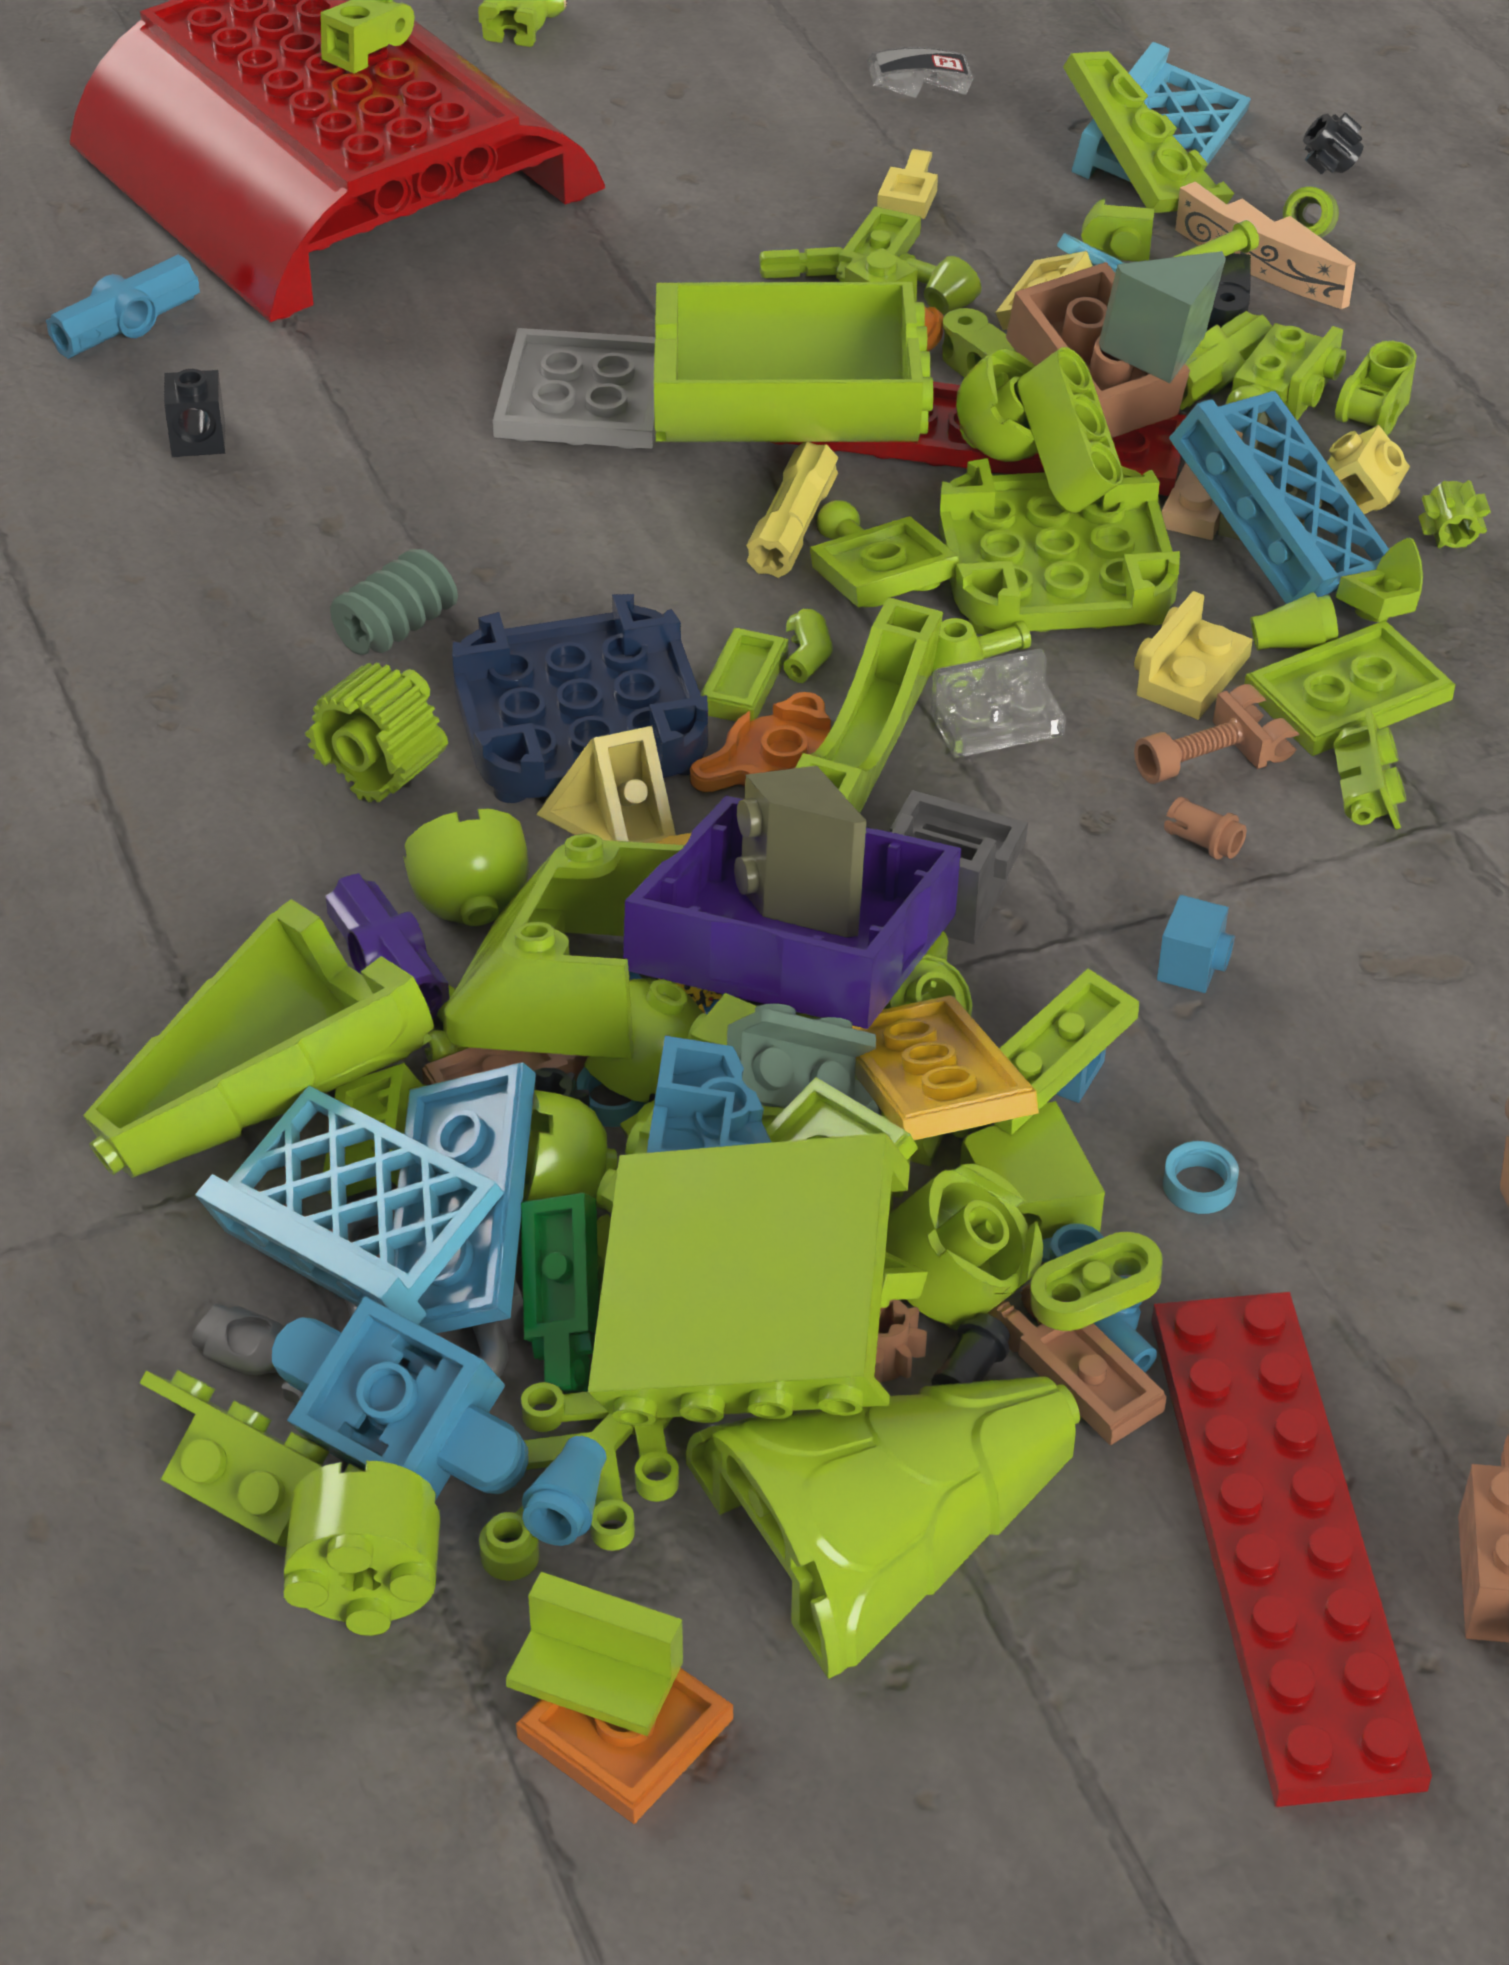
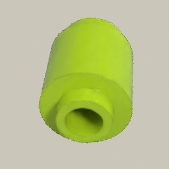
M1302 187L1294 191L1287 198L1283 208V218L1293 217L1321 238L1329 234L1335 227L1339 217V208L1335 198L1329 192L1316 187ZM1312 204H1318L1322 209L1321 217L1317 223L1308 222L1305 216L1307 208Z

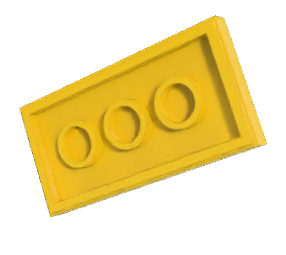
M949 995L883 1009L868 1029L852 1025V1029L876 1034V1049L856 1057L855 1076L887 1119L910 1133L914 1140L1038 1114L1036 1090L954 996Z

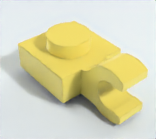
M912 149L905 169L890 167L878 193L877 207L920 216L921 219H925L936 195L938 174L927 172L932 152Z

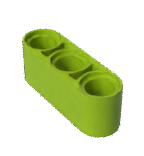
M1061 347L1018 379L1017 385L1050 489L1060 505L1072 513H1078L1118 486L1123 480V472L1088 367L1074 350L1068 347Z

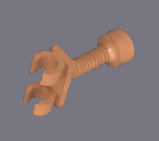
M1243 684L1231 691L1230 694L1228 691L1217 694L1213 717L1215 727L1172 740L1165 732L1152 734L1137 740L1134 754L1142 777L1148 783L1156 784L1177 776L1180 771V762L1235 745L1257 769L1266 767L1269 760L1274 763L1283 762L1290 758L1297 750L1286 738H1292L1300 734L1283 718L1274 719L1261 727L1258 722L1264 715L1253 703H1260L1266 701V699L1253 685Z

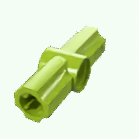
M1245 311L1221 328L1217 324L1205 333L1204 339L1185 363L1190 372L1180 405L1181 410L1188 406L1190 407L1209 392L1211 395H1214L1234 380L1236 373L1272 328V325L1263 314L1253 315Z

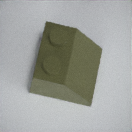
M818 766L746 775L745 799L740 800L737 806L738 826L743 835L742 856L737 857L734 864L735 881L739 892L748 897L763 917L846 938L858 936L866 820Z

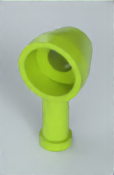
M903 253L898 257L918 269L917 281L927 284L924 290V298L930 307H935L942 314L966 307L981 294L982 287L977 273L967 262L959 257L948 256L937 266L918 260L914 255Z
M960 618L944 620L941 622L931 676L949 684H961L975 679L982 672L983 659L1017 648L1019 650L1030 648L1031 635L1024 621L1014 622L1011 627L977 637L970 622Z

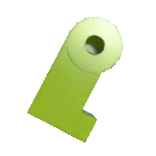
M350 0L321 12L322 60L354 74L368 68V54L388 46V44L400 46L408 39L414 27L415 17L413 9L403 2L396 3L393 0Z
M959 308L948 312L943 318L944 341L942 345V358L948 366L964 378L980 360L992 355L997 350L1007 348L1015 351L1006 339V334L991 323H988L987 316L978 310Z

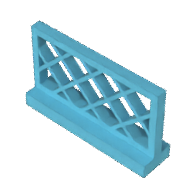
M1152 42L1130 70L1129 74L1147 93L1148 97L1144 103L1149 109L1166 107L1169 114L1161 115H1166L1182 133L1180 135H1173L1184 149H1196L1209 164L1247 112L1251 98L1166 63L1170 48ZM1167 82L1186 91L1171 92ZM1218 103L1229 109L1214 110L1211 104ZM1196 105L1199 111L1184 112L1181 106ZM1092 119L1082 132L1071 172L1089 179L1095 170L1100 168L1130 181L1118 159L1113 155L1111 147L1099 130L1096 122ZM1209 126L1212 132L1197 133L1194 127Z
M308 1086L228 1182L212 1174L195 1196L228 1234L357 1307L363 1297L366 1296L410 1321L419 1324L427 1313L417 1302L418 1299L504 1192L496 1181ZM317 1112L329 1117L328 1133L300 1141V1132ZM370 1139L374 1140L375 1157L345 1166V1147ZM330 1152L329 1171L301 1179L302 1160ZM417 1163L421 1165V1182L395 1190L391 1189V1171ZM286 1165V1184L261 1192L253 1189L267 1171ZM376 1176L377 1195L347 1204L346 1185ZM464 1188L473 1192L459 1210L439 1216L438 1196ZM331 1190L332 1209L307 1217L302 1216L303 1198ZM424 1201V1221L393 1229V1210ZM378 1215V1235L352 1243L348 1241L349 1223ZM426 1240V1252L409 1273L395 1267V1249Z

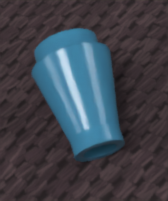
M584 1436L570 1438L562 1452L524 1493L522 1497L524 1509L522 1519L527 1530L537 1539L551 1545L564 1546L571 1544L577 1537L589 1530L593 1518L600 1474L606 1462V1452L598 1442Z

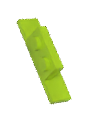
M178 1369L171 1381L145 1371L139 1382L141 1385L195 1414L161 1480L269 1541L287 1547L293 1492L305 1476L325 1466L324 1461L330 1451L292 1431L286 1442L281 1441L266 1432L272 1421L270 1418L235 1400L228 1411L209 1401L215 1388ZM349 1463L344 1473L365 1472V1470Z

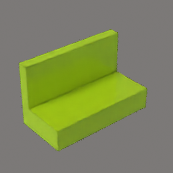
M540 1572L528 1595L531 1631L506 1677V1687L648 1736L683 1664L682 1619Z

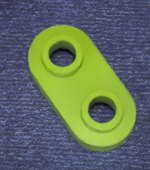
M1117 1232L1055 1258L1040 1266L1033 1274L1031 1280L1032 1312L1042 1324L1049 1328L1060 1331H1073L1138 1304L1153 1296L1161 1285L1162 1253L1153 1240L1142 1234ZM1120 1275H1132L1128 1278L1119 1277Z

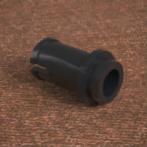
M978 1313L971 1319H965L957 1329L959 1340L941 1368L933 1375L931 1379L932 1385L982 1381L995 1362H1002L1009 1353L1008 1341L1010 1333L1007 1327L997 1318L984 1313Z

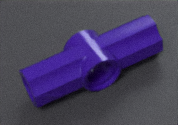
M359 873L340 878L335 889L326 896L327 914L347 941L348 952L355 971L361 974L362 970L379 957H384L414 977L424 996L432 1019L436 1018L438 1010L445 1002L450 1000L449 984L427 954L423 933L415 916L410 911L398 914L375 881H367Z

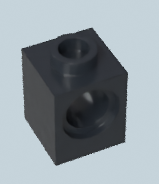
M185 369L180 372L164 373V408L171 456L226 454L225 417L219 371Z

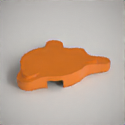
M799 692L785 701L773 704V715L759 717L750 721V711L738 718L729 730L726 743L719 751L692 764L690 768V783L699 791L713 792L734 785L745 786V779L748 774L794 769L802 754L810 755L814 753L824 742L831 730V719L825 713L823 699L814 693Z

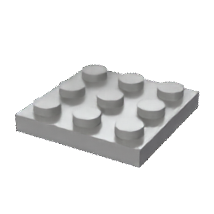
M518 328L493 417L494 438L514 439L520 442L535 440L563 442L570 445L592 444L618 446L623 449H652L656 434L654 418L655 337Z

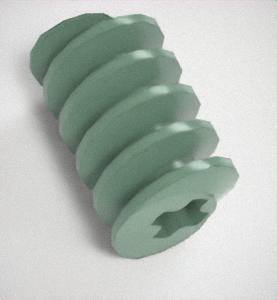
M409 549L401 554L397 560H393L383 566L382 570L374 572L365 581H361L351 587L349 592H344L333 599L330 606L331 620L337 634L353 653L365 655L369 653L370 648L375 652L384 653L392 648L393 641L400 642L408 637L410 630L416 631L422 628L426 619L433 620L441 614L442 609L447 610L453 607L458 599L457 587L451 574L433 554L424 549Z

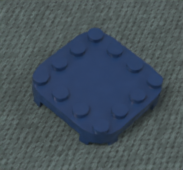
M612 594L611 613L504 629L500 613L496 612L478 617L479 629L465 637L461 643L453 642L452 659L455 694L475 765L483 780L494 788V795L501 802L517 803L525 798L549 797L589 741L595 737L652 726L663 778L676 774L690 775L692 764L702 759L708 748L707 695L701 696L681 641V621L672 609L661 614L653 609L636 606L634 594Z

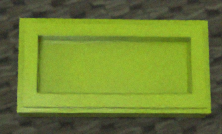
M734 628L701 692V696L707 695L708 716L736 722L738 718L750 711V721L757 719L788 656L789 639Z

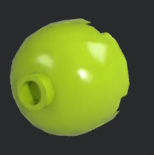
M1003 348L997 350L992 355L986 356L968 372L957 392V415L963 438L971 447L1003 462L1020 461L1038 454L1017 385L1018 379L1034 368L1035 365L1020 353Z
M477 809L480 819L459 822L457 812H453L423 824L407 838L404 845L407 856H403L408 879L416 899L436 917L465 923L469 926L485 925L495 920L526 884L530 872L526 842L521 823L509 813L494 809Z
M651 978L630 979L633 1032L632 1058L620 1059L588 1056L584 1065L593 1077L610 1090L634 1101L648 1103L651 1094H656L665 1036L687 1039L693 1022L703 1012L692 997L674 982Z
M534 1090L523 1202L578 1193H586L596 1198L600 1182L606 1171L610 1168L617 1169V1152L615 1149L607 1148L606 1131L595 1111L580 1100L557 1093Z

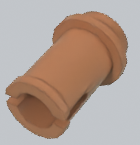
M1178 797L1167 812L1166 816L1176 819V822L1165 821L1164 830L1166 833L1177 835L1209 849V855L1214 859H1221L1223 856L1229 859L1234 858L1245 841L1247 828L1239 823V818L1236 814L1227 813L1223 816L1192 803L1185 797Z

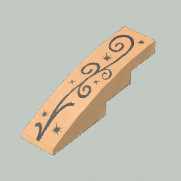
M1197 182L1180 187L1175 229L1177 232L1199 246L1232 232L1235 224L1248 220L1257 230L1259 245L1255 250L1248 253H1243L1239 250L1233 254L1251 255L1252 276L1294 294L1339 309L1349 306L1356 263L1293 217L1288 216L1274 222L1243 198L1226 204Z

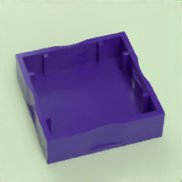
M725 796L692 830L686 845L678 853L663 861L625 900L623 959H628L630 972L716 993H727L737 998L762 1004H784L793 1007L796 1012L815 1017L843 1018L852 1022L853 1026L868 1029L956 915L961 848L879 829L866 828L858 936L846 938L763 917L748 897L739 892L735 881L734 864L736 858L742 856L743 835L738 826L737 806L739 801L743 799Z

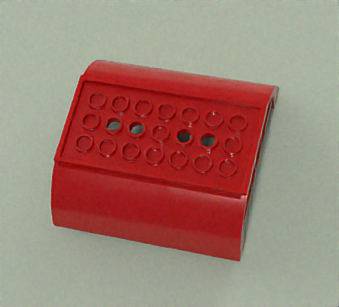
M170 0L140 11L141 20L116 41L99 62L86 84L75 112L69 140L70 145L269 322L288 318L295 312L314 305L308 254L312 251L326 249L335 242L358 233L369 232L378 225L401 216L412 215L419 209L442 200L456 198L460 193L483 184L497 182L502 177L519 170L523 171L565 205L581 201L586 196L605 189V183L596 164L580 145L415 20L411 35L400 46L388 44V46L368 54V68L355 74L322 60L321 12L350 0Z

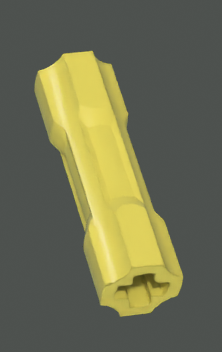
M804 442L794 450L783 472V481L766 515L758 521L746 545L749 551L746 561L758 574H770L779 578L791 571L803 547V537L820 502L827 497L838 475L836 462L839 457L827 444L816 445L811 442Z

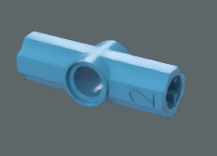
M179 254L127 279L116 274L107 275L96 283L89 297L52 314L51 318L46 320L48 335L55 343L58 352L67 359L121 333L129 338L141 337L149 332L158 315L193 299L194 295L200 293L198 277L191 269L189 261Z

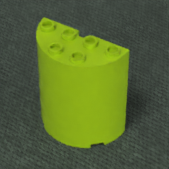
M913 282L656 283L654 353L656 442H915L919 440L920 434L928 433V411L933 409V378L930 377V352L927 351V326H925L924 302H915Z

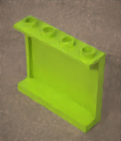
M887 1133L619 1155L588 1393L612 1415L614 1420L630 1426H649L656 1422V1418L684 1417L695 1422L713 1423L722 1420L724 1414L752 1413L755 1416L766 1419H784L790 1417L793 1411L821 1409L833 1415L849 1416L860 1413L863 1407L889 1406L890 1395L874 1377L890 1196L891 1192L908 1191L910 1164Z

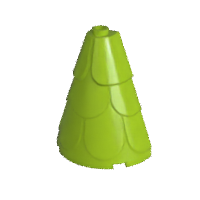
M290 899L262 922L213 978L208 979L166 1028L158 1036L152 1037L86 1111L83 1117L97 1137L89 1143V1146L101 1164L112 1175L123 1170L131 1178L236 1139L241 1136L243 1128L286 1113L308 1086L327 1093L403 1060L413 1051L420 1049L432 1039L428 1033L434 1029V1025L424 996L412 975L382 956L362 970L361 974L349 967L321 918Z
M1046 1376L924 1386L917 1395L890 1396L889 1406L863 1407L862 1411L855 1415H833L821 1409L793 1411L790 1417L784 1419L752 1417L733 1423L713 1425L694 1433L690 1437L686 1450V1465L719 1515L741 1505L744 1507L792 1579L791 1624L826 1677L830 1679L842 1673L846 1668L857 1666L926 1595H933L989 1535H999L1073 1457L1076 1436L1075 1425L1080 1421V1412L1070 1390L1063 1384L1056 1385Z

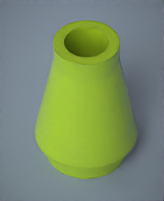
M1312 592L1265 614L1250 618L1252 636L1257 651L1267 648H1314L1338 638L1337 617L1330 595L1317 597Z

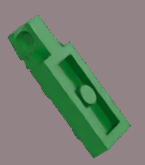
M578 1193L521 1202L524 1339L532 1342L534 1358L544 1360V1382L556 1385L563 1394L587 1392L590 1369L588 1354L593 1353L599 1312L596 1198L586 1193Z

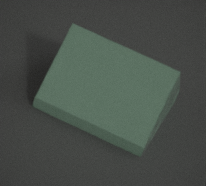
M1223 252L1118 264L1099 340L1102 351L1163 381L1171 383L1205 337L1226 260Z

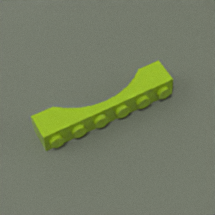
M890 597L886 599L871 627L854 680L832 729L814 753L810 755L802 754L795 767L818 766L859 813H861L933 671L943 617L942 611Z

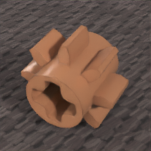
M890 1300L888 1307L880 1308L874 1375L879 1383L894 1380L899 1376L911 1377L912 1357H925L927 1332L918 1329L919 1309L917 1307L907 1308L899 1300Z

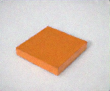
M680 1668L648 1736L540 1699L516 1723L517 1738L628 1821L635 1824L733 1720V1704Z

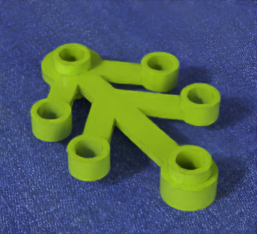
M540 1382L529 1386L521 1396L522 1419L525 1425L534 1431H552L559 1427L562 1422L603 1419L592 1432L524 1440L528 1447V1466L526 1470L548 1467L562 1452L566 1442L572 1437L584 1436L598 1442L606 1452V1462L600 1474L590 1526L591 1538L598 1547L605 1550H620L628 1546L635 1535L634 1512L623 1501L615 1451L631 1434L635 1435L640 1456L635 1465V1486L637 1492L644 1499L654 1502L665 1501L671 1498L679 1487V1466L676 1459L667 1453L664 1429L673 1417L656 1418V1422L649 1426H630L614 1420L612 1415L588 1391L563 1394L556 1385ZM542 1403L553 1406L546 1411L533 1409L534 1406ZM653 1472H662L668 1477L655 1481L648 1479L646 1476ZM523 1506L515 1513L504 1512L494 1516L481 1530L479 1536L481 1563L485 1571L494 1578L505 1581L518 1580L530 1574L538 1564L539 1542L524 1525L522 1519ZM610 1520H617L624 1524L617 1529H606L601 1526L604 1522ZM505 1538H517L516 1541L510 1543L499 1541Z

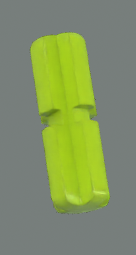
M843 248L805 249L804 253H799L798 249L763 251L759 255L760 275L763 278L800 277V273H805L806 276L837 275L839 254Z

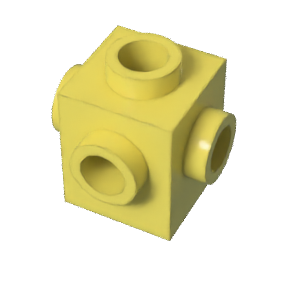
M1379 425L1360 435L1356 431L1343 435L1330 447L1331 457L1327 461V464L1363 514L1372 510H1380L1394 501L1400 494L1398 487L1410 468L1400 447L1388 438Z

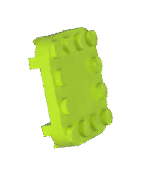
M988 458L969 461L967 473L950 481V483L942 481L939 533L941 542L954 551L959 558V564H956L955 577L950 579L952 593L959 610L969 618L968 622L972 624L975 632L986 635L1011 627L1012 623L1024 621L1029 631L1038 632L1076 628L1100 629L1140 623L1147 625L1163 624L1170 607L1176 600L1180 551H1173L1158 503L1160 482L1154 472L1149 470L1141 475L1135 470L1122 467V482L1078 513H1072L1059 504L1050 489L1045 473L992 475Z

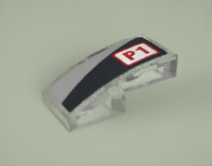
M900 47L872 52L867 59L875 86L915 98L924 82L966 95L973 81L966 55L949 50L926 47Z

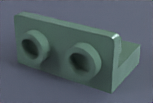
M764 1004L757 1006L754 1013L728 1025L727 1045L734 1047L744 1067L742 1080L748 1088L756 1092L762 1106L786 1108L815 1077L855 1100L856 1057L876 1049V1034L852 1029V1022L843 1018L825 1017L814 1020L797 1016L796 1010L788 1005Z

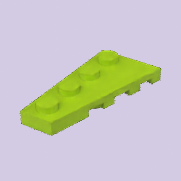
M1110 51L1070 54L1063 69L1146 208L1154 209V213L1177 211L1180 187L1193 182L1200 184L1224 203H1229L1235 193L1224 181L1216 185L1204 171L1208 163L1199 152L1194 149L1188 153L1173 136L1177 129L1176 126L1166 115H1161L1147 107L1144 103L1148 97L1147 93Z

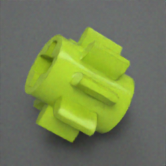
M1467 480L1465 483L1443 481L1431 491L1430 495L1422 496V502L1426 511L1418 516L1424 535L1434 534L1438 548H1442L1445 545L1452 548H1464L1474 542L1480 533L1487 532L1483 517L1487 516L1491 511L1485 493L1475 494L1470 480Z

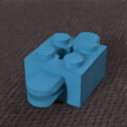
M366 1296L363 1297L342 1333L319 1320L301 1317L287 1324L277 1334L272 1347V1363L279 1375L289 1385L304 1393L287 1421L307 1439L330 1451L329 1454L363 1470L366 1468V1461H383L407 1468L431 1484L436 1493V1499L451 1475L480 1491L491 1494L506 1492L513 1488L524 1476L528 1466V1447L522 1436L512 1425L489 1413L504 1389L505 1384L483 1359Z

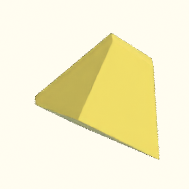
M652 726L592 738L536 815L574 835L594 834L601 837L602 840L656 843L668 836L676 835Z

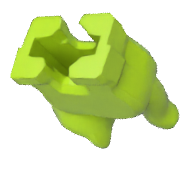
M484 0L478 7L479 23L482 24L483 38L486 41L502 43L505 35L503 30L511 29L517 32L514 36L516 45L532 47L536 41V32L543 26L546 17L553 18L558 16L565 10L568 0Z

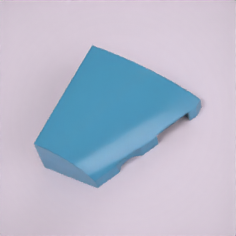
M665 1036L647 1153L771 1142L761 1121L764 1108L756 1092L748 1088L742 1080L744 1067L733 1046Z

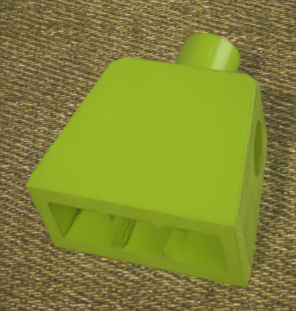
M1056 1101L1046 1103L1038 1110V1114H1034L1012 1135L994 1124L968 1135L962 1141L960 1165L976 1164L986 1167L1010 1182L1025 1200L1018 1208L1028 1226L1037 1221L1042 1234V1240L1052 1238L1058 1229L1069 1224H1085L1100 1232L1105 1191Z

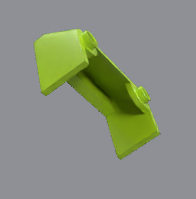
M578 834L569 837L565 844L559 846L496 918L445 1007L447 1038L456 1045L469 1048L631 1059L633 1055V1032L628 959L569 955V940L565 932L624 936L625 900L663 861L678 853L685 845L602 840L601 837L594 834Z

